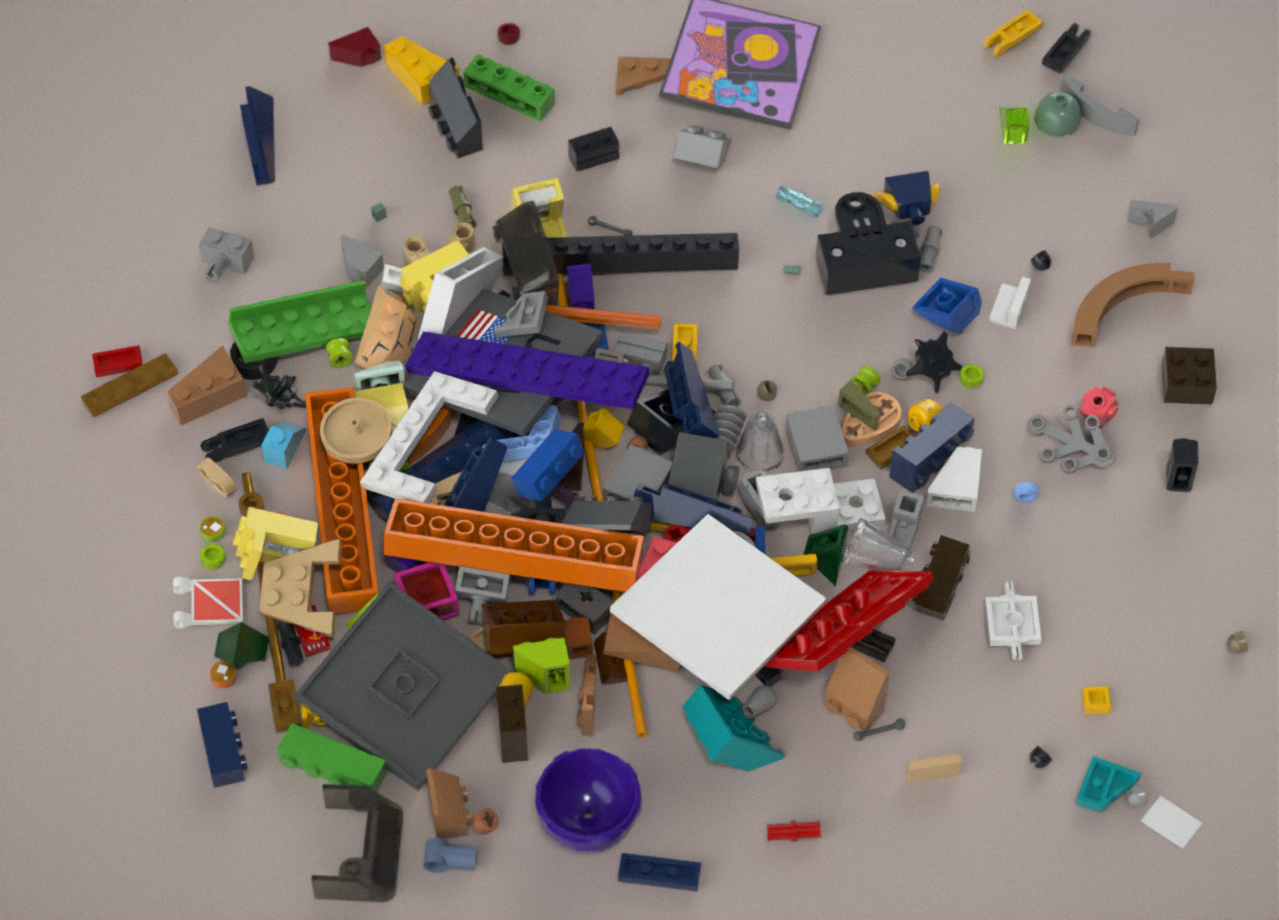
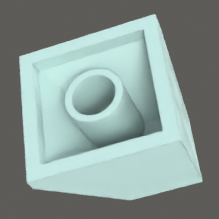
M400 360L376 364L354 374L356 391L405 383L403 365Z

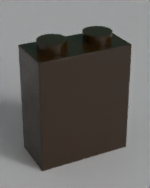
M522 684L496 686L502 763L528 761Z

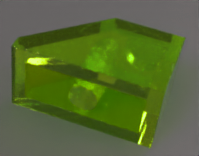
M1023 105L1000 106L1004 144L1027 143L1030 126L1027 107Z

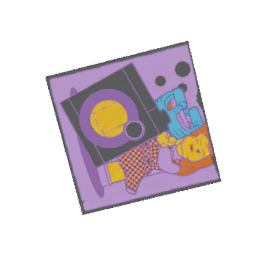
M690 0L659 97L791 130L819 38L821 25L718 0Z

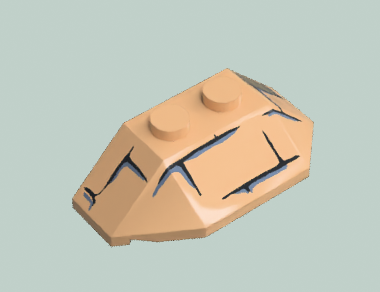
M381 285L377 288L355 359L356 364L366 369L387 361L400 360L401 363L406 362L412 348L411 341L415 337L419 321L402 298Z

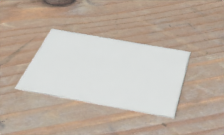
M1161 795L1141 820L1142 823L1182 849L1203 824Z

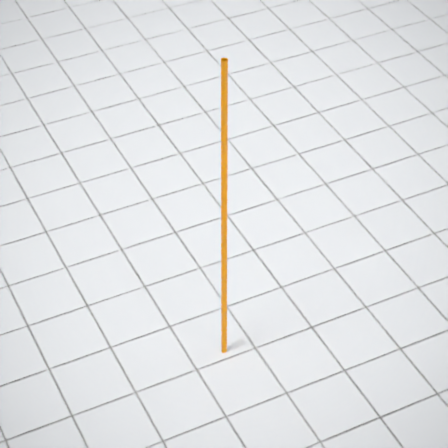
M553 274L558 306L568 307L562 274ZM576 400L579 421L585 424L588 417L586 402ZM584 436V448L593 497H597V501H604L594 444ZM611 590L612 599L615 603L622 594L621 591ZM623 659L637 736L645 737L647 736V728L634 661Z

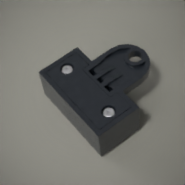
M851 192L842 196L835 206V221L839 232L821 234L817 237L816 261L826 295L918 281L921 256L910 221L887 225L879 201L872 195L864 192ZM857 201L861 203V205L852 206L850 203Z

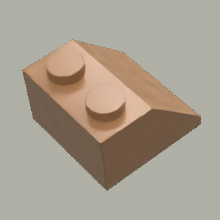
M432 768L426 769L436 838L450 839L468 836L467 825H472L470 809L465 810L463 803L468 802L466 786L460 785L458 776Z

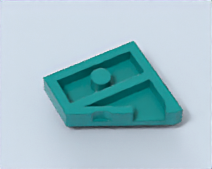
M1093 756L1076 804L1101 813L1139 782L1141 773Z

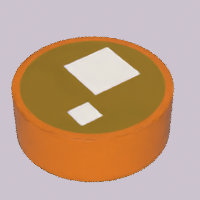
M225 661L216 663L210 670L211 681L219 688L230 687L236 681L235 667Z

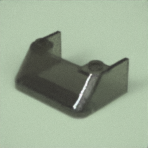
M533 200L524 202L496 220L495 226H492L496 243H504L515 277V287H512L514 300H518L524 293L545 291L548 296L547 305L558 306L559 276L535 202Z
M323 784L322 790L326 809H345L368 813L363 858L352 857L343 861L340 866L339 876L312 875L311 882L315 899L363 902L390 901L395 896L397 890L404 823L402 807L367 786Z

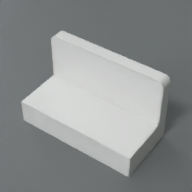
M1022 277L1018 287L1007 284L1001 285L989 317L990 322L1016 329L1029 294L1031 279Z

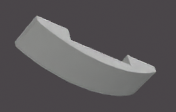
M1068 74L1063 76L1061 92L1068 93L1077 100L1082 117L1111 132L1128 136H1135L1137 134L1138 117L1123 108H1120L1117 112L1112 111L1083 93V83Z

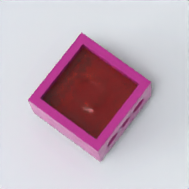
M429 562L394 573L395 585L435 615H439L443 620L459 615L458 598L444 564Z

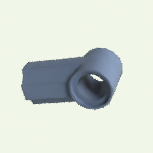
M430 838L426 841L423 867L425 870L435 873L444 872L447 868L475 870L477 865V846L449 844L447 840L442 838Z

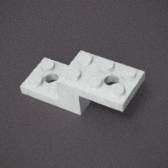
M830 468L756 477L757 491L766 524L808 518L812 534L846 524L848 529L885 525L886 519L875 479L833 484ZM781 494H788L792 499L785 501L779 496ZM857 501L862 506L859 508H854L850 506L849 503Z

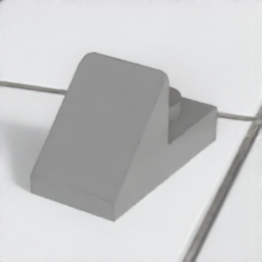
M1131 200L1128 222L1151 224L1150 238L1175 223L1178 205Z

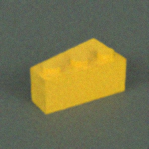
M404 36L384 45L386 65L421 105L430 102L429 80L444 65L446 60ZM455 66L456 76H459V68Z

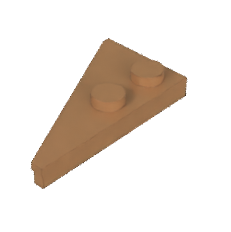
M618 57L616 95H623L624 90L635 86L637 89H640L648 84L663 81L671 58Z
M586 654L584 687H579V703H583L582 710H578V726H583V736H593L597 655Z

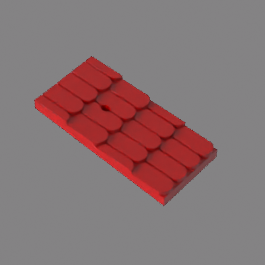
M867 571L827 602L763 667L807 671L821 670L846 654L848 647L872 633L873 627L903 609L905 602L929 588L930 582L933 581L932 572Z

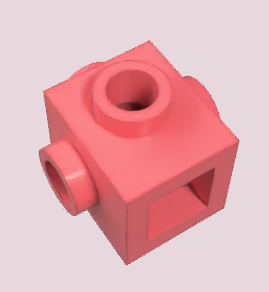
M1095 386L1093 390H1088L1082 399L1083 404L1079 411L1086 418L1090 415L1097 416L1100 420V427L1103 428L1107 420L1113 419L1118 412L1119 407L1117 406L1119 403L1113 391L1106 387L1100 389Z

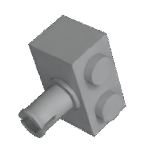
M208 227L199 243L202 262L209 263V266L204 271L205 276L209 279L213 277V280H218L223 268L245 275L254 259L252 240Z
M459 566L455 593L458 598L470 599L472 601L468 623L475 625L476 615L478 614L477 625H483L481 604L506 603L510 585L509 574Z

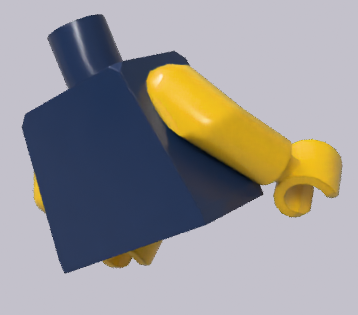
M923 171L885 177L884 192L878 190L876 194H868L876 198L880 205L894 212L898 219L910 218L913 225H920L925 221L924 216L930 214L931 206L936 204L941 189L938 182L930 184L929 172Z

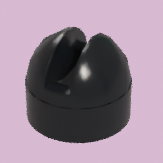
M1046 250L1037 253L1031 259L1033 266L1040 271L1048 269L1052 261Z
M1038 745L1032 750L1029 757L1030 763H1033L1035 760L1038 761L1035 768L1039 769L1046 767L1053 760Z

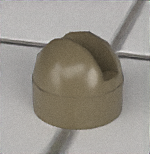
M771 380L760 382L757 389L758 397L763 401L773 400L777 394L775 383Z
M1242 631L1230 635L1227 645L1232 652L1241 653L1248 651L1247 641Z

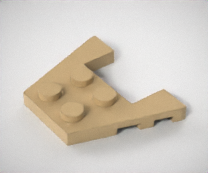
M340 539L264 563L259 612L262 615L334 637L336 618L334 612H310L314 566L340 564L342 550Z

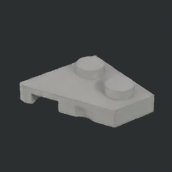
M546 292L522 294L516 301V305L507 312L505 323L501 327L496 326L494 328L496 337L540 333L548 301Z

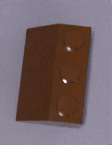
M556 600L481 604L484 642L489 655L504 656L514 653L513 646L524 642H541L549 638L565 639L566 622Z

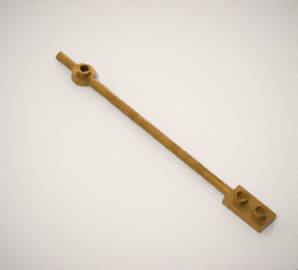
M244 472L241 475L244 495L240 497L238 504L240 513L245 517L249 507L254 506L256 509L264 510L263 498L260 494L254 492L250 472ZM261 561L257 565L260 590L262 588L265 563ZM265 616L276 680L275 683L268 685L276 733L288 731L292 723L301 727L302 724L298 701L294 699L296 694L294 679L286 681L276 619Z

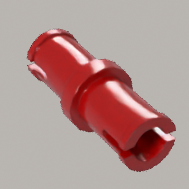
M791 820V823L767 824L768 841L792 839V842H797V839L821 838L820 821L796 823V820Z

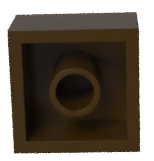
M1165 347L1161 363L1164 403L1212 405L1217 389L1214 348Z

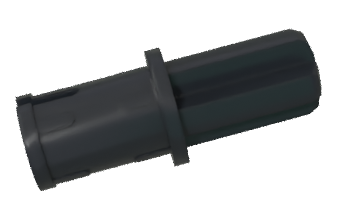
M279 621L277 628L282 639L281 647L285 649L289 664L291 666H299L304 660L300 649V637L296 636L293 623L289 624Z

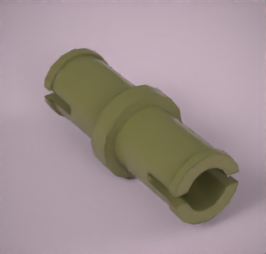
M458 185L451 187L448 192L454 204L453 210L455 214L459 216L461 222L469 223L474 229L477 226V222L474 219L471 211L472 205L467 201L463 187H458Z

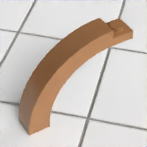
M1149 263L1132 266L1111 274L1094 286L1082 301L1076 314L1071 345L1095 347L1098 327L1104 316L1113 307L1128 298L1154 292L1191 294L1194 272L1170 271L1171 263Z

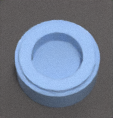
M1020 483L1014 487V498L1020 502H1032L1039 497V487L1034 483Z

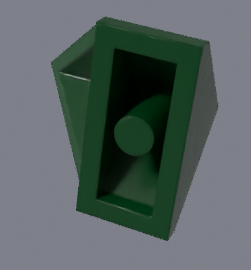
M846 524L809 535L803 554H816L817 569L835 587L847 544L848 526Z
M240 622L218 634L214 656L232 666L253 661H266L269 638Z

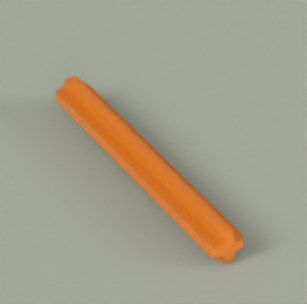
M547 305L545 310L576 322L659 330L661 327V317L657 315Z

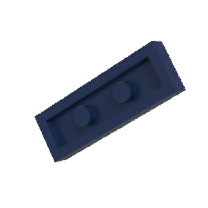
M622 853L618 881L698 891L701 862Z

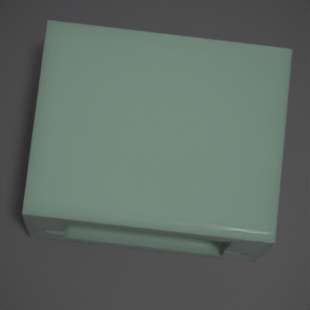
M382 202L371 207L372 217L376 222L387 218L386 208Z

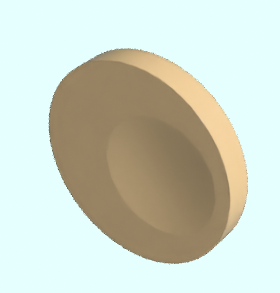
M361 397L345 399L333 405L324 415L320 425V435L326 451L335 459L346 463H363L376 458L393 432L387 410L378 402Z

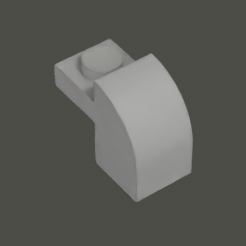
M900 489L893 510V520L886 538V545L910 551L915 533L919 527L924 506V496Z

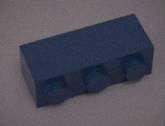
M228 702L198 708L197 713L214 788L245 781L243 771L248 770L245 754L239 756L238 749L243 748L240 732L234 733L233 729L234 726H238L235 710L229 711Z

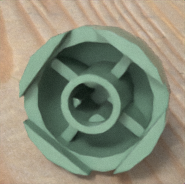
M1061 91L1047 94L1039 102L1035 114V122L1037 121L1039 124L1038 128L1043 133L1053 137H1062V134L1067 133L1069 135L1073 134L1078 129L1081 120V109L1077 100L1072 95Z

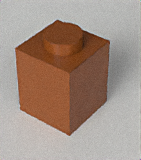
M573 617L565 620V643L569 660L584 658L586 654L593 655V642L588 617Z

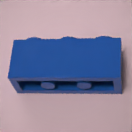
M554 429L517 470L511 479L521 497L543 501L585 453L577 433Z

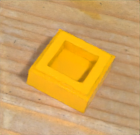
M1108 686L1082 688L1084 714L1111 712Z

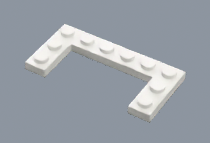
M434 371L360 481L362 488L394 499L429 503L438 490L436 484L401 473L399 470L445 402L487 415L499 397L497 391Z

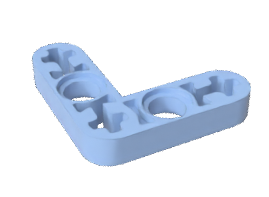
M549 405L532 426L529 435L497 440L507 446L503 462L529 458L554 429L559 428L561 416L556 406Z

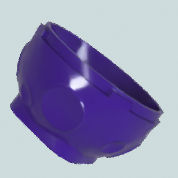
M580 748L571 752L565 751L554 757L553 761L544 769L536 785L535 806L543 829L558 843L573 849L575 852L605 851L622 840L635 824L642 808L641 787L637 774L629 762L626 763L617 755L601 749ZM586 814L593 815L591 818L585 817Z

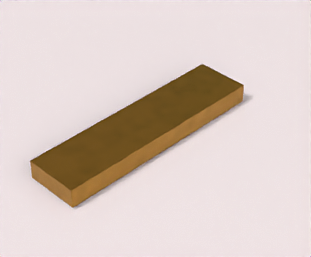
M164 353L82 395L81 400L90 414L95 417L177 375L178 369L168 355Z

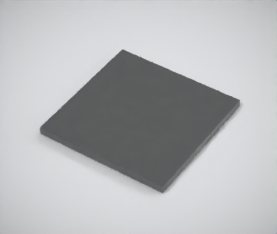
M389 581L296 692L294 699L366 753L386 760V767L419 791L427 781L426 769L432 768L436 770L496 695V686H500L504 676L512 671Z

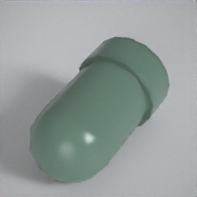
M786 264L783 267L786 273L800 274L801 265Z

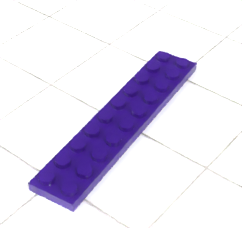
M424 331L405 365L407 373L431 377L435 371L479 385L633 410L650 374L649 367Z

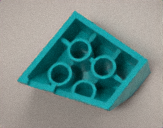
M700 685L682 706L687 714L688 722L693 725L697 732V738L705 746L707 756L715 763L721 762L745 771H752L782 760L786 756L781 749L776 750L770 745L769 741L772 738L767 732L762 731L753 724L755 718L749 719L743 714L742 707L744 705L736 696L728 700L715 689Z

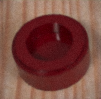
M505 23L498 28V40L501 43L512 45L519 41L520 29L517 25Z

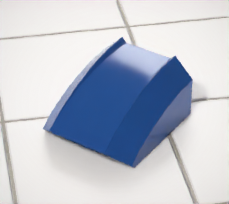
M940 277L917 301L912 309L925 319L944 329L963 333L968 324L979 315L982 300L978 288Z

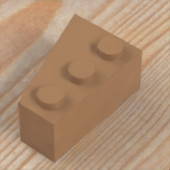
M223 345L167 391L170 408L180 425L247 396L244 379Z

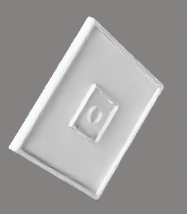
M707 514L610 606V612L730 700L826 604L827 599Z

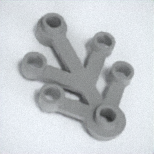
M1067 405L1063 409L1064 418L1069 422L1073 435L1048 424L1046 418L1042 415H1034L1029 419L1028 428L1034 436L1047 434L1066 443V445L1054 449L1051 447L1043 448L1040 453L1043 462L1052 463L1057 458L1078 451L1089 454L1076 460L1072 457L1064 459L1062 463L1063 470L1068 474H1072L1077 469L1092 464L1106 468L1111 466L1116 459L1115 449L1110 444L1104 443L1099 428L1100 420L1095 415H1090L1085 419V426L1091 431L1095 445L1085 441L1077 418L1078 410L1074 405ZM1068 410H1074L1075 414L1073 416H1067L1066 412ZM1039 420L1042 422V425L1034 427L1033 423ZM1091 420L1097 421L1096 426L1091 427L1088 425V422ZM1102 451H1106L1108 453V456L1106 458L1099 457V453ZM1046 452H1051L1053 455L1051 458L1047 459L1044 458V454ZM1068 462L1075 464L1072 469L1065 467Z

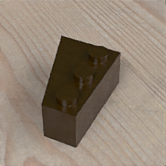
M941 535L939 541H934L931 547L930 555L933 557L930 565L925 564L923 571L932 572L933 581L930 582L929 588L913 597L912 601L915 602L916 611L945 620L954 599L958 582L960 583L963 578L964 566L969 563L971 554L969 544Z

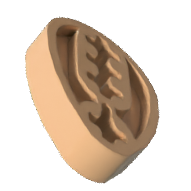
M883 392L866 394L865 396L879 413L882 411V406H890L891 409H883L879 420V428L876 431L848 412L841 429L846 445L848 447L867 445L879 441L898 428L901 419V407L898 401L891 395ZM848 433H850V434L856 433V436H854V435L848 436L847 434H848Z

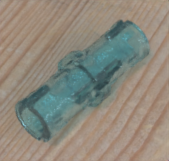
M781 185V188L779 187L776 198L789 203L796 210L801 209L815 217H818L822 212L823 203L807 197L803 192H796L784 185Z

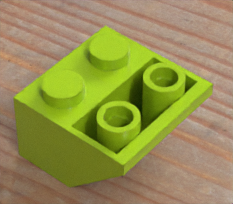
M549 638L541 642H524L513 646L515 672L526 674L532 681L534 688L544 694L571 690L570 663L564 638Z

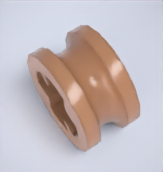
M484 808L474 813L472 816V826L477 833L485 835L497 828L498 817L492 809Z

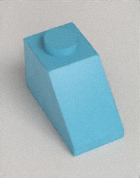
M284 421L271 426L261 445L264 462L287 469L306 432V428Z

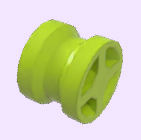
M337 338L327 343L326 351L330 356L329 361L332 367L342 368L352 363L353 354L349 350L350 345L347 339Z
M867 365L862 366L859 369V374L854 375L850 379L860 388L864 395L870 393L872 387H876L881 381L878 373Z

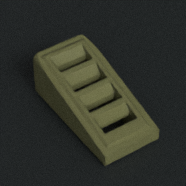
M850 380L839 391L838 405L876 431L879 428L880 413L860 388Z

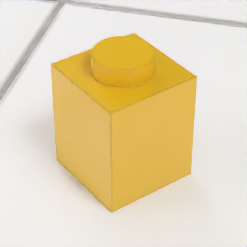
M602 409L588 415L584 424V436L597 448L603 450L614 447L620 442L625 426L609 411Z

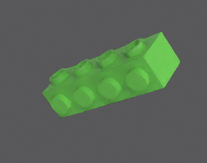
M479 54L463 71L464 87L536 120L542 121L555 104L554 88Z

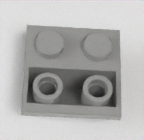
M691 125V127H686V129L679 131L673 158L714 168L722 167L732 138L726 137L724 132L713 130V132L707 133L704 132L703 127Z

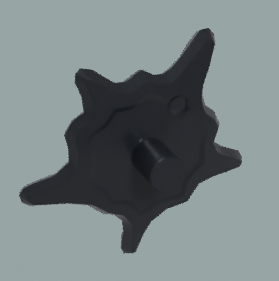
M942 332L937 340L930 339L924 342L915 339L914 342L918 347L915 353L917 363L906 372L907 376L923 374L933 379L935 393L939 392L940 383L944 377L950 376L952 370L962 369V365L954 360V354L947 346L948 334L946 332Z
M259 364L262 380L260 383L258 381L253 382V387L267 398L265 403L268 406L273 407L276 405L280 410L285 409V407L291 408L292 406L306 408V401L298 398L296 389L292 387L296 376L284 375L283 378L272 376L265 371L263 364Z

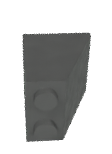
M679 432L668 483L719 500L723 485L724 469L727 467L728 441Z

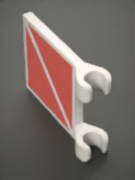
M184 577L174 578L175 594H184L191 591L192 614L182 611L174 613L173 620L176 629L186 628L191 625L243 623L242 578L197 580Z

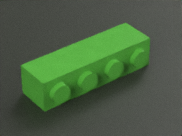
M293 723L277 748L279 759L285 766L299 768L315 778L318 776L324 778L334 786L349 788L359 796L366 795L374 798L387 775L386 760Z

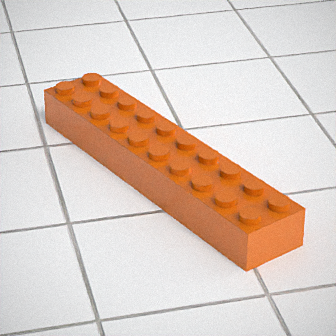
M354 387L305 393L321 544L340 539L342 542L340 564L324 565L329 612H334V614L360 611L378 593L366 489L362 488L360 483L364 477L363 463H346L335 459L324 448L320 435L321 421L326 412L342 400L355 398Z
M396 498L394 499L384 531V555L626 592L637 582L644 536Z

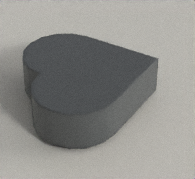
M729 465L724 469L722 485L724 495H734L739 478V466Z

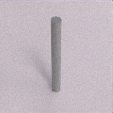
M649 375L645 383L668 386L666 376ZM702 379L705 389L733 391L735 387L734 381Z

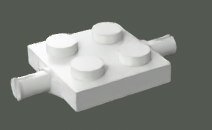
M1006 581L1003 584L1005 595L985 598L989 645L1011 646L1012 659L1016 660L1018 657V660H1021L1023 658L1021 646L1041 645L1042 639L1036 596L1015 594L1014 582L1010 581L1009 584V581Z

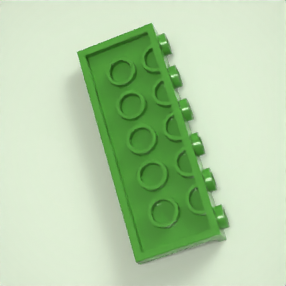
M362 280L230 308L228 326L244 362L249 363L326 346L331 340L337 338H344L348 341L362 338L372 306L365 293L366 283Z

